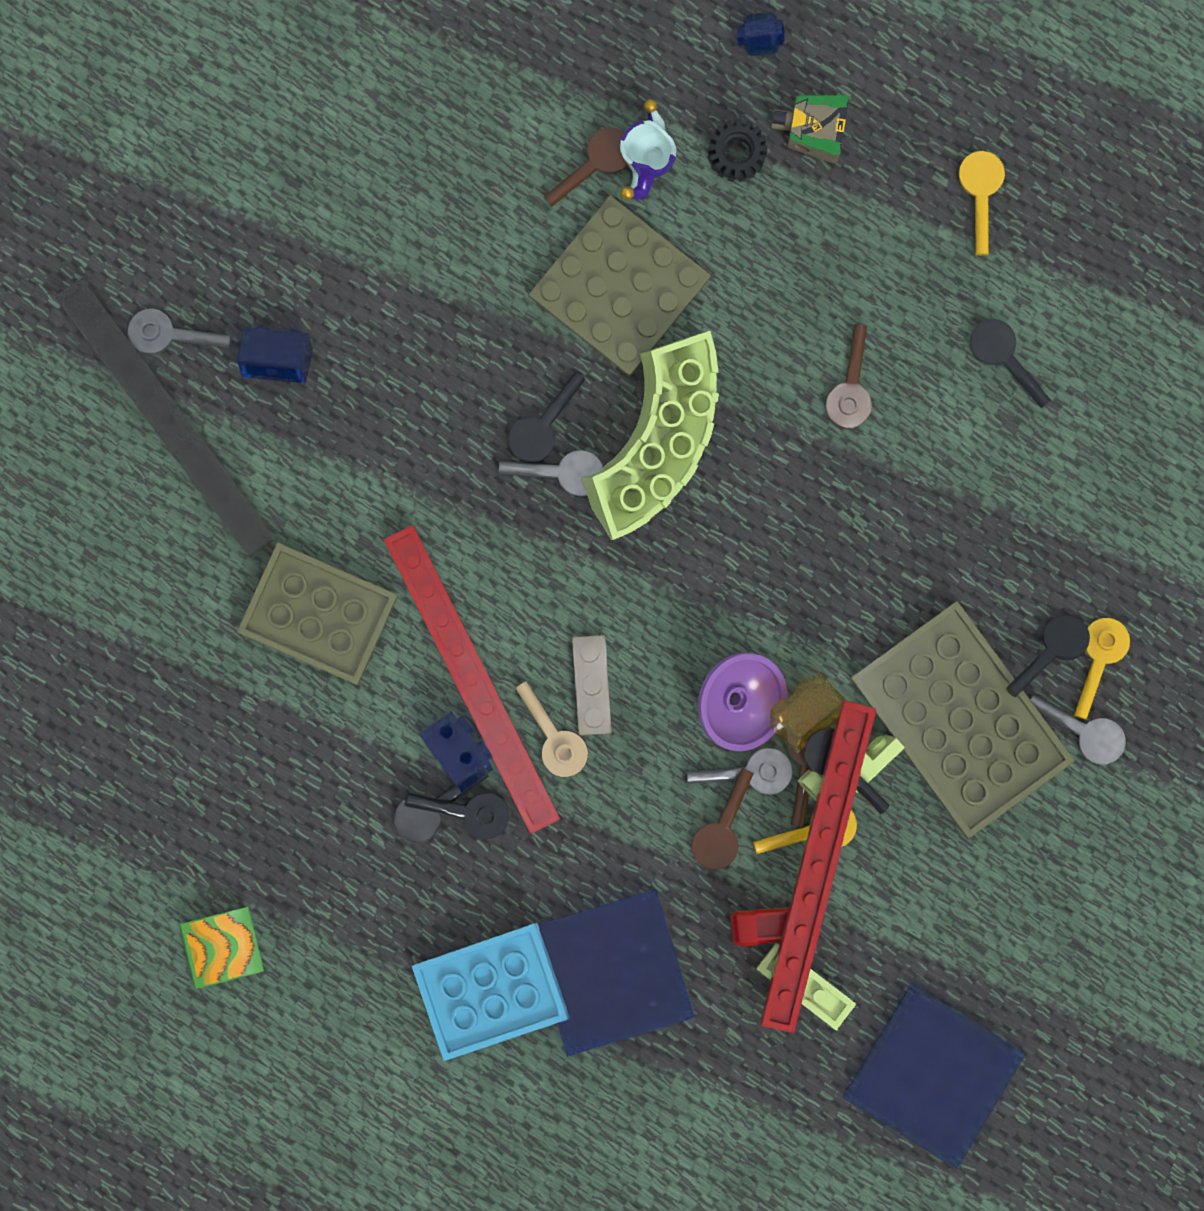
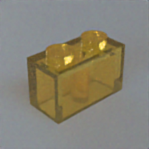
M818 673L811 680L809 678L803 680L795 689V693L787 700L782 698L775 703L770 711V728L797 754L805 747L806 741L814 732L829 728L837 721L841 702L846 699Z

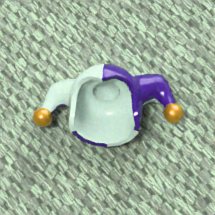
M648 99L643 104L645 111L648 112V120L639 121L631 125L621 139L620 150L622 156L633 172L631 186H625L620 191V196L624 200L645 199L649 194L654 178L666 174L676 160L674 140L665 131L664 120L657 112V103L653 99Z

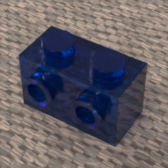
M257 326L255 328L244 327L237 357L241 376L306 384L313 353L309 333H303L296 329L288 331L272 330L265 326Z
M450 711L421 732L419 736L462 793L493 770L488 761L493 756L482 741L476 745L470 737V734L474 731L465 718L461 716L457 719Z

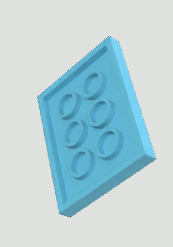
M538 923L412 966L443 1061L570 1018Z

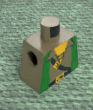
M796 96L793 112L774 109L771 128L790 131L788 148L837 164L841 151L849 96Z

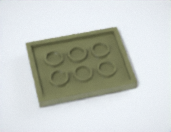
M277 542L237 633L355 685H359L398 595Z

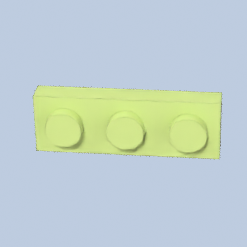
M778 943L772 946L756 968L770 980L780 946ZM810 969L802 1005L837 1030L856 1003Z

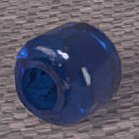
M773 12L747 14L743 20V26H737L738 45L744 46L746 53L750 56L776 54L780 46L785 45L783 20H778Z

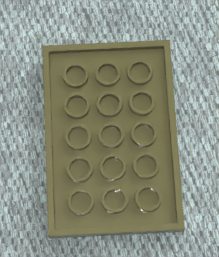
M958 601L954 602L850 678L869 706L877 709L876 715L891 736L897 738L905 747L902 751L967 839L971 838L1075 761L1025 692L1022 691L1016 697L1008 693L1006 688L1015 680Z

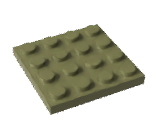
M610 195L528 295L533 301L630 377L642 363L640 353L649 351L656 346L709 281L711 275Z

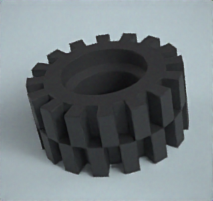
M736 119L735 123H731V120L726 121L723 127L720 125L716 128L715 134H712L710 138L708 159L711 161V167L713 171L716 170L718 172V176L722 179L725 176L730 182H733L734 179L744 182L748 177L749 179L755 177V174L760 172L765 163L767 154L765 135L762 136L761 129L758 126L756 128L752 127L753 123L748 120L746 124L741 123L742 119ZM742 140L747 143L750 148V155L745 161L733 162L728 159L725 154V147L730 141Z

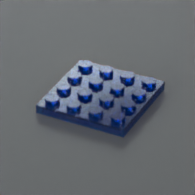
M656 889L538 925L570 1016L568 1020L557 1023L567 1057L695 1018Z
M911 983L842 1097L958 1169L1026 1054Z

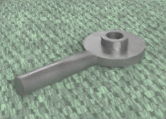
M145 309L138 312L131 319L128 326V337L131 344L138 351L149 355L163 352L170 346L172 341L231 348L232 335L174 328L170 318L157 309Z
M583 450L567 454L559 465L499 461V474L558 478L562 488L574 496H587L582 478L602 468L600 460L594 454Z
M1034 694L1030 698V701L1039 713L1079 735L1080 751L1090 762L1105 765L1116 761L1123 754L1126 738L1122 728L1116 722L1110 719L1099 718L1084 724Z
M767 748L755 752L748 760L746 767L686 771L687 784L736 781L741 769L744 768L754 773L750 786L759 793L770 795L779 793L787 787L792 777V766L787 756L781 751Z

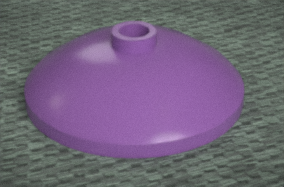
M737 653L721 660L708 673L699 692L698 716L706 735L717 745L732 751H747L764 744L778 730L786 713L788 692L785 679L779 668L772 661L755 653ZM734 693V699L730 702V696Z

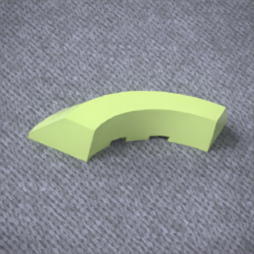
M711 331L640 353L644 372L645 392L636 428L623 449L609 463L582 478L591 508L611 540L636 530L649 522L663 508H666L681 488L686 486L698 467L697 463L702 456L704 448L708 446L712 435L715 404L718 402L719 393H717L716 375L719 372Z

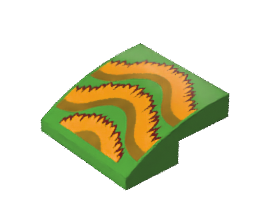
M248 907L179 924L194 989L264 971Z

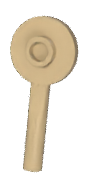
M527 681L517 686V692L547 738L542 747V760L545 767L551 773L560 777H569L580 772L585 766L588 757L587 747L583 739L570 731L558 732Z

